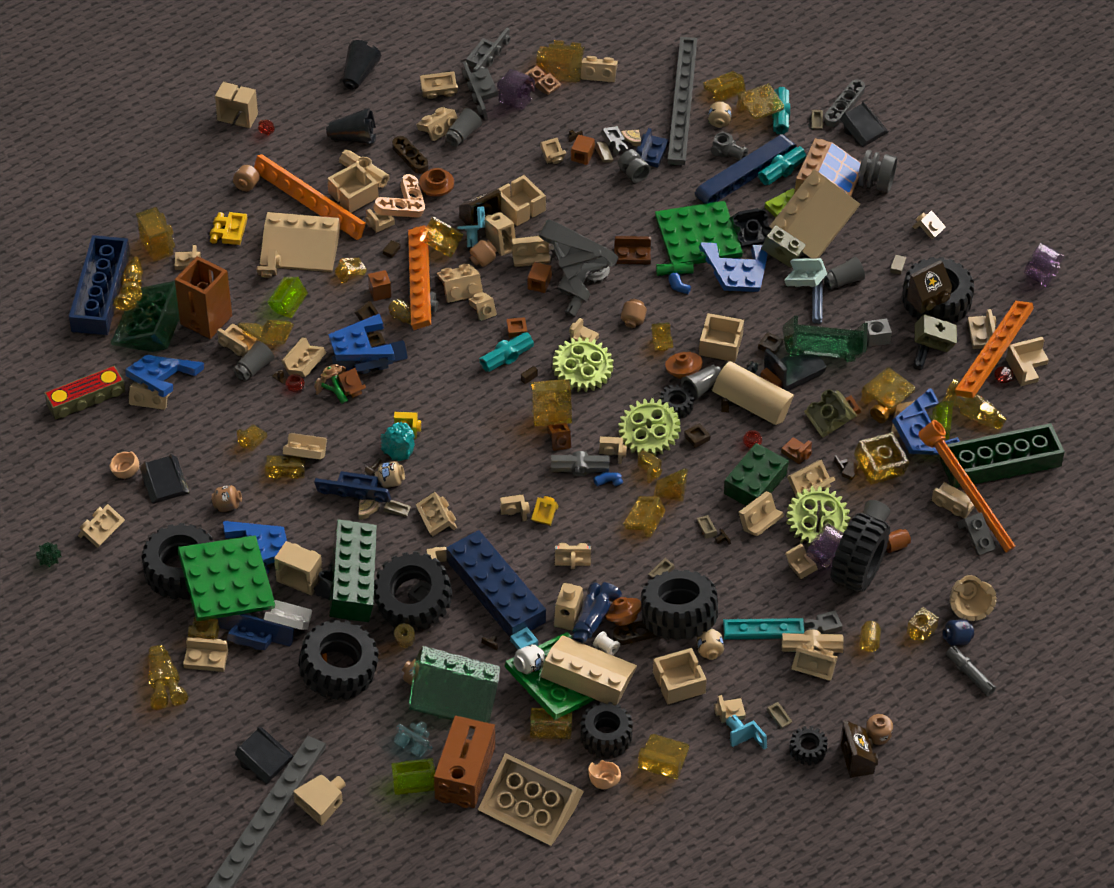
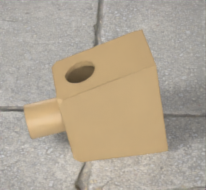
M501 212L487 215L484 220L487 239L501 256L512 252V239L516 238L513 221Z
M563 583L555 606L554 627L573 631L584 601L583 588L581 586ZM564 610L569 611L570 614L564 615Z
M319 775L293 791L294 802L322 826L342 804V792L340 790L346 784L340 776H337L330 782L323 775Z

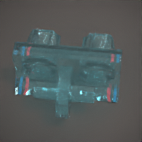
M422 721L418 725L411 723L410 728L414 730L413 732L401 724L397 725L396 730L398 733L394 739L396 745L404 749L411 740L414 744L409 752L419 759L426 750L430 752L433 749V746L429 744L430 742L421 737L427 738L430 734L426 731V723Z

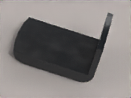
M805 347L780 360L769 349H766L764 352V369L768 368L782 381L781 388L786 391L822 375L826 370L824 361L809 347Z

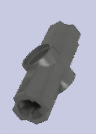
M576 451L572 455H551V472H572L575 476H585L588 472L606 473L609 472V456L588 455L584 451Z

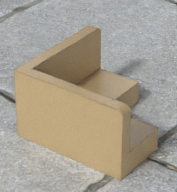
M1043 337L1008 346L1006 360L1021 386L1038 382L1039 377L1034 367L1048 364L1049 359L1043 351Z

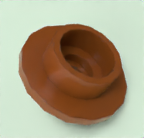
M433 168L421 175L419 186L427 195L443 196L452 191L454 178L446 170Z
M681 352L671 356L666 361L665 368L669 374L682 379L685 376L698 372L702 367V359L696 353Z
M617 598L613 601L604 617L606 620L612 621L619 626L630 624L638 618V613L642 610L641 601L636 598Z

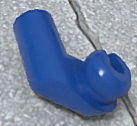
M678 273L670 274L669 283L672 289L689 294L691 286L683 284Z
M606 472L593 478L596 486L610 481L613 482L614 486L623 483L620 473Z

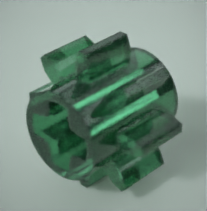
M49 542L39 545L40 551L36 552L40 565L44 564L48 567L55 563L58 564V558L62 557L61 550H58L57 544L53 545Z

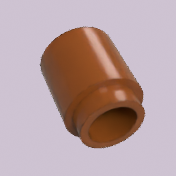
M906 529L890 532L886 551L892 553L906 548L911 543L909 532Z

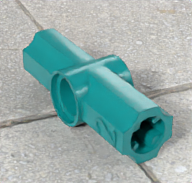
M778 87L774 90L772 118H774L773 131L777 134H785L789 130V90L785 89V87Z
M799 146L784 156L777 155L769 166L758 173L760 181L764 185H770L781 176H789L793 172L794 167L805 161L807 155L804 149Z
M524 332L509 342L502 340L496 345L495 350L479 358V362L486 372H490L504 363L511 364L517 360L521 353L534 347V341L528 332Z

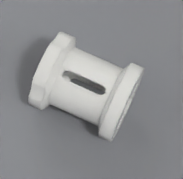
M601 632L595 638L593 646L600 648L610 655H614L618 651L620 643L607 637L605 632Z

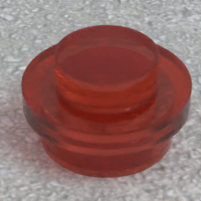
M267 119L259 121L258 130L261 133L270 135L275 131L274 124Z
M1005 366L998 367L994 373L996 380L1000 383H1008L1013 379L1014 375L1013 371Z
M292 374L286 380V388L292 392H298L305 386L304 379L298 374Z
M750 430L744 435L743 443L748 448H752L755 443L762 444V437L759 432Z

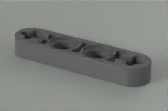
M852 80L825 113V125L836 127L840 124V118L843 113L850 111L864 94L865 83L862 80ZM845 97H852L853 99L847 100ZM843 107L844 110H838L836 108Z

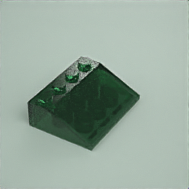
M175 281L134 289L111 344L149 352L167 349L180 319Z
M422 646L415 658L409 709L452 721L455 716L489 723L499 682L500 666Z

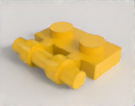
M229 212L228 217H224L223 213H217V217L213 221L214 227L210 231V242L215 244L219 238H222V243L240 245L247 222V214Z

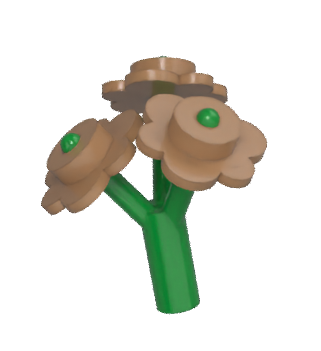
M338 364L326 367L321 374V378L315 381L314 388H316V394L318 395L323 388H326L335 393L341 404L346 403L348 399L339 387L337 375L344 373L345 367ZM331 378L334 387L325 384L326 379Z

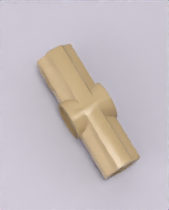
M350 150L342 152L339 158L341 164L349 167L357 162L366 171V174H369L378 182V187L383 188L387 185L389 174L374 166L370 158L360 157Z
M807 630L804 634L782 633V651L796 652V647L802 646V643L814 646V650L820 652L822 649H826L832 652L843 653V635L821 634L817 630Z

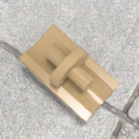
M559 543L558 546H555V566H571V569H575V566H591V546H587L586 543H579L577 546Z

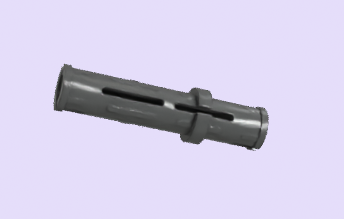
M956 646L951 647L946 652V656L957 665V669L963 671L986 696L995 692L996 686Z

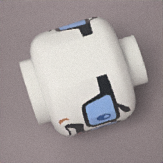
M533 644L517 650L514 657L516 669L524 674H530L541 669L544 665V652Z

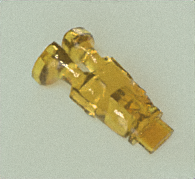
M133 257L127 263L123 274L122 294L114 298V306L122 311L134 309L137 304L136 301H140L142 298L143 270L138 257Z
M953 379L939 408L947 410L951 406L960 408V414L970 420H975L990 428L995 427L1001 430L1007 420L1005 416L1000 414L1001 411L997 410L992 403L984 400L979 394H976L974 398L962 397L965 399L963 401L955 393V389L960 381Z
M163 645L150 647L148 679L150 686L155 689L150 698L151 707L154 710H161L168 705L165 685L169 687V695L173 705L185 704L188 701V694L185 689L178 685L180 677L169 656V652L165 650Z

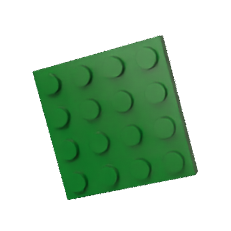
M725 201L655 211V218L670 264L672 262L706 263V256L699 249L701 242L717 243L719 258L743 256L737 234L729 219L730 214Z
M256 535L178 548L196 621L275 608V601Z
M568 632L562 634L563 636L572 639V636ZM562 635L537 646L544 652V661L553 645ZM514 657L505 661L504 667L554 720L596 700L542 678L543 667L530 674H524L516 669Z

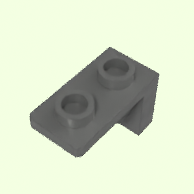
M982 512L956 522L959 529L966 527L977 555L996 548Z

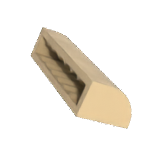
M731 361L723 367L712 389L713 392L775 425L784 421L794 397L790 392Z

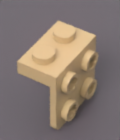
M469 264L459 265V268L455 269L444 268L441 272L437 273V277L444 285L446 301L448 303L471 298L475 294L483 292L480 274Z

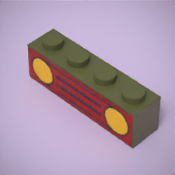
M114 365L44 392L46 404L56 420L66 417L73 412L84 410L91 405L102 403L109 398L117 397L125 393L124 380Z

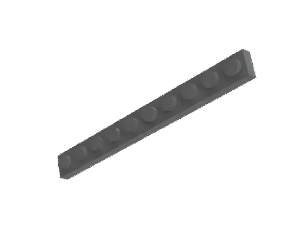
M680 37L668 164H686L697 38Z
M310 736L306 737L207 888L235 887L294 797L293 791L302 785L325 750L326 743Z

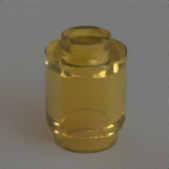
M401 299L393 300L389 305V314L403 323L410 324L411 305Z
M867 621L861 627L859 645L867 652H873L880 647L881 628L877 622Z
M405 623L396 627L394 631L396 643L404 648L411 646L415 641L413 627ZM408 633L407 636H402L401 634Z

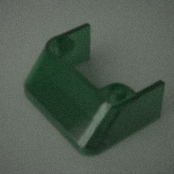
M794 315L783 325L786 352L790 353V356L805 354L844 358V361L855 362L856 359L867 352L868 323L865 322L855 330L798 325V316Z

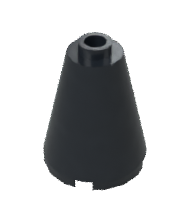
M353 40L348 46L343 75V83L348 89H357L378 64L382 56L377 47L374 45L372 47L368 46L366 41Z
M370 108L329 122V126H326L327 136L331 140L367 144L375 143L376 134H373V131L376 128L372 110L370 111Z

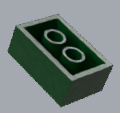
M755 443L725 479L724 494L747 506L766 491L772 493L787 475L789 460Z

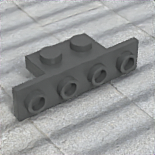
M506 28L494 43L484 38L479 42L466 59L467 65L474 67L473 72L485 69L493 64L495 57L499 56L502 48L510 42L509 28Z
M463 62L465 70H462L464 79L468 80L467 86L469 91H473L471 95L474 103H478L476 106L478 113L483 115L485 120H488L483 101L498 96L489 70L485 68L471 73L467 62Z

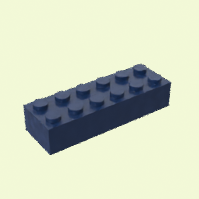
M92 235L69 315L71 332L108 335L130 257L128 238Z
M480 530L446 547V561L509 637L526 627L532 631L546 623V608Z

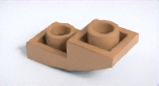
M538 66L526 72L523 77L534 87L548 95L561 87V83L551 73L546 75Z

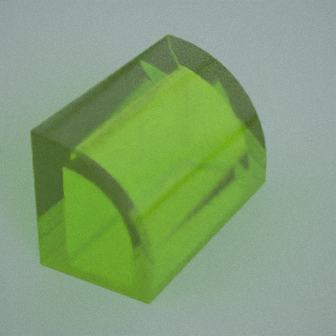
M284 277L267 303L277 314L292 318L308 292L299 277Z
M953 401L940 402L932 410L931 421H938L946 431V439L944 441L949 440Z
M433 758L391 763L395 795L434 790L435 769Z

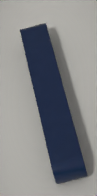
M779 135L701 184L696 189L695 196L704 204L718 202L758 177V173L769 166L777 155L784 156L796 148L797 145L785 135Z

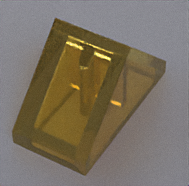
M684 468L657 480L654 496L684 501L688 470Z

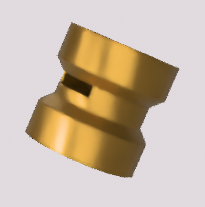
M883 397L878 401V405L871 408V417L879 423H884L889 418V415L896 411V405L890 398Z

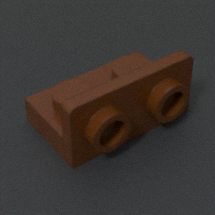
M615 236L614 253L619 258L616 264H651V237Z

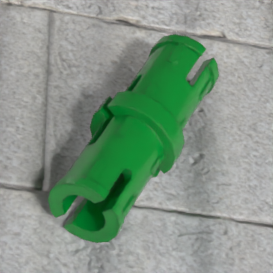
M693 262L656 264L657 276L670 275L671 273L693 274Z

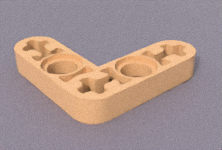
M410 174L403 176L400 186L404 199L379 197L373 206L374 211L379 215L421 217L425 204L417 178Z

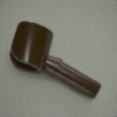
M378 458L371 467L366 466V473L364 475L375 476V469L382 460Z

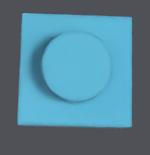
M528 627L510 636V641L518 650L531 644L538 646V639Z

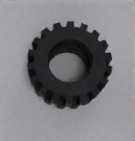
M600 702L598 706L594 704L591 706V709L588 708L585 711V715L583 714L581 721V743H583L585 750L589 748L588 753L591 755L596 753L598 758L603 755L605 759H609L611 755L615 758L618 757V753L621 755L625 753V749L630 747L632 741L633 722L631 721V715L627 714L625 708L621 709V705L616 704L615 706L612 702H608V704ZM601 727H611L614 728L616 731L612 733H602L599 732L597 729Z

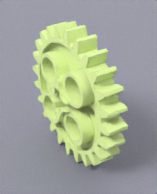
M581 337L578 338V341L571 338V343L564 341V346L559 345V349L555 350V356H553L552 369L555 370L554 376H558V381L564 380L563 386L570 384V390L577 387V392L581 388H584L585 392H587L589 387L593 391H595V386L601 388L602 383L606 384L607 379L611 378V372H613L612 354L607 353L608 348L602 349V343L596 345L595 339L589 342L588 337H586L585 341H582Z
M653 398L650 403H647V400L644 399L643 404L636 401V407L629 405L631 411L624 410L625 416L620 417L622 423H619V429H621L619 430V435L622 436L621 438H623L625 446L630 448L632 453L637 450L638 456L645 452L646 457L649 456V453L656 457L657 451L663 454L664 448L669 451V444L675 445L674 439H679L678 433L681 432L679 426L681 425L680 419H678V413H674V408H669L667 402L662 405L661 399L654 403ZM639 419L643 420V421H641V422H639V423H636V422H635L636 420H639ZM658 433H664L662 436H657Z
M811 486L809 492L804 488L802 494L797 492L796 498H792V504H789L787 508L789 511L786 517L790 518L787 524L792 525L789 530L790 532L796 531L794 538L802 537L800 543L807 540L808 546L811 543H815V547L818 548L819 543L826 547L827 542L833 545L834 539L838 542L840 541V535L843 536L845 529L848 527L847 522L850 521V517L846 516L850 510L844 509L847 505L846 502L840 503L842 496L835 497L836 491L830 494L828 487L825 491H822L821 486H819L818 490L815 491L814 487ZM817 501L820 502L819 518L821 520L819 522V533L816 532V513L818 510ZM809 504L813 509L809 510L804 505ZM829 506L833 511H827L824 507ZM804 523H810L813 527L807 528ZM828 524L832 529L828 530L823 525Z

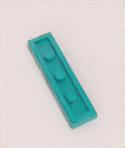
M803 618L723 619L724 639H782V633L804 634Z

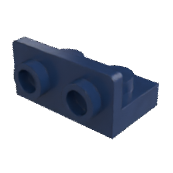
M648 128L646 134L642 135L641 146L638 145L636 152L649 166L658 168L669 140L652 136V129Z

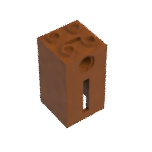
M196 256L175 278L180 324L211 339L217 333V330L232 317L228 271ZM211 271H213V277H214V281H213V282H212Z
M459 716L454 717L434 775L435 799L442 803H455L464 808L476 807L495 750V724ZM470 728L475 729L472 740L466 739Z

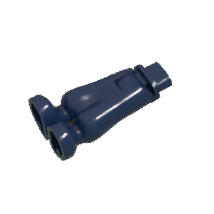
M596 582L589 585L587 595L582 604L581 613L572 631L574 634L573 640L585 643L588 638L592 637V633L597 630L602 619L609 611L610 602L622 596L619 588L603 582L601 586Z

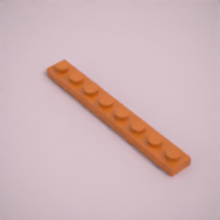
M257 155L254 168L261 177L321 217L339 218L341 230L356 240L362 238L366 225L364 221L264 155Z
M425 225L408 230L411 326L413 330L431 325L428 230Z
M1014 302L956 387V396L975 397L1033 311V303Z

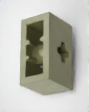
M775 225L767 235L761 249L792 268L790 261L800 257L806 244Z
M924 314L915 323V342L949 352L957 344V325Z

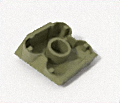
M832 390L824 391L821 395V401L818 403L812 402L807 407V410L804 411L822 437H825L857 416L838 390L835 392Z

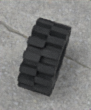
M676 384V387L669 385V389L665 387L664 391H661L660 399L662 405L667 402L669 408L673 407L674 413H678V419H681V416L686 418L687 414H691L694 397L689 388L685 390V386L682 385L680 388L679 384ZM673 399L682 400L684 403L676 405L670 403V401Z
M803 726L802 731L800 728L796 729V733L793 732L790 741L791 756H795V761L797 762L801 760L803 765L805 762H808V765H811L812 762L815 765L818 764V760L822 761L827 752L828 739L825 737V733L823 731L819 733V728L813 730V726H810L809 729ZM810 741L816 744V748L806 750L801 747V743Z

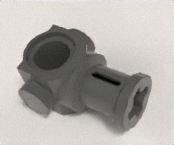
M722 131L715 135L711 152L715 156L720 157L732 156L739 161L747 156L748 148L736 145L732 135Z

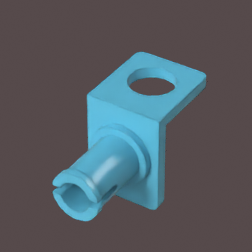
M477 207L478 225L457 227L467 231V247H473L478 243L477 230L485 228L484 207Z
M732 715V717L730 716L726 720V724L732 729L730 732L732 747L754 737L763 749L767 748V736L755 721L744 725L736 715Z

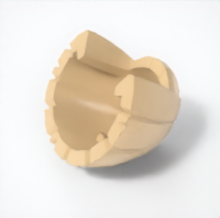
M967 575L961 580H957L950 592L952 610L958 617L968 621L985 618L986 615L993 611V607L996 605L997 597L994 588L973 575Z

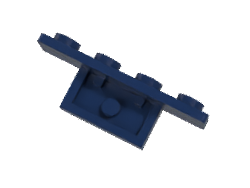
M401 340L384 344H391L395 360H388V357H379V360H371V357H360V361H336L335 356L331 358L333 364L345 367L346 370L344 372L355 368L360 374L371 372L370 369L376 367L378 370L389 368L388 365L393 364L394 361L407 359L408 356L405 342Z
M341 471L338 481L318 478L314 480L317 491L322 494H335L341 497L349 496L360 500H375L379 503H390L391 501L389 490L377 487L379 482L377 476Z
M245 614L216 618V627L229 630L227 641L234 642L237 645L250 646L256 650H266L271 642L286 646L292 645L293 627Z

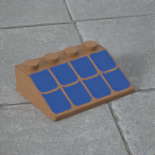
M815 138L796 178L794 194L813 169H815L849 196H852L859 180L858 173L861 163L834 143Z

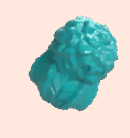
M397 422L387 428L385 434H381V450L383 453H387L392 460L402 461L409 459L415 446L413 430L405 422Z

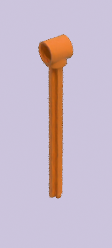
M936 420L931 421L919 431L920 439L925 445L931 448L935 447L979 513L982 512L986 524L1004 551L1007 553L1014 549L1015 544L945 443L946 431L944 427Z

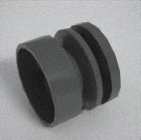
M867 150L860 164L858 186L864 187L866 180H868L867 188L871 189L873 183L877 182V191L889 193L896 172L897 157L885 154L882 161H879V152H876L872 159V151Z

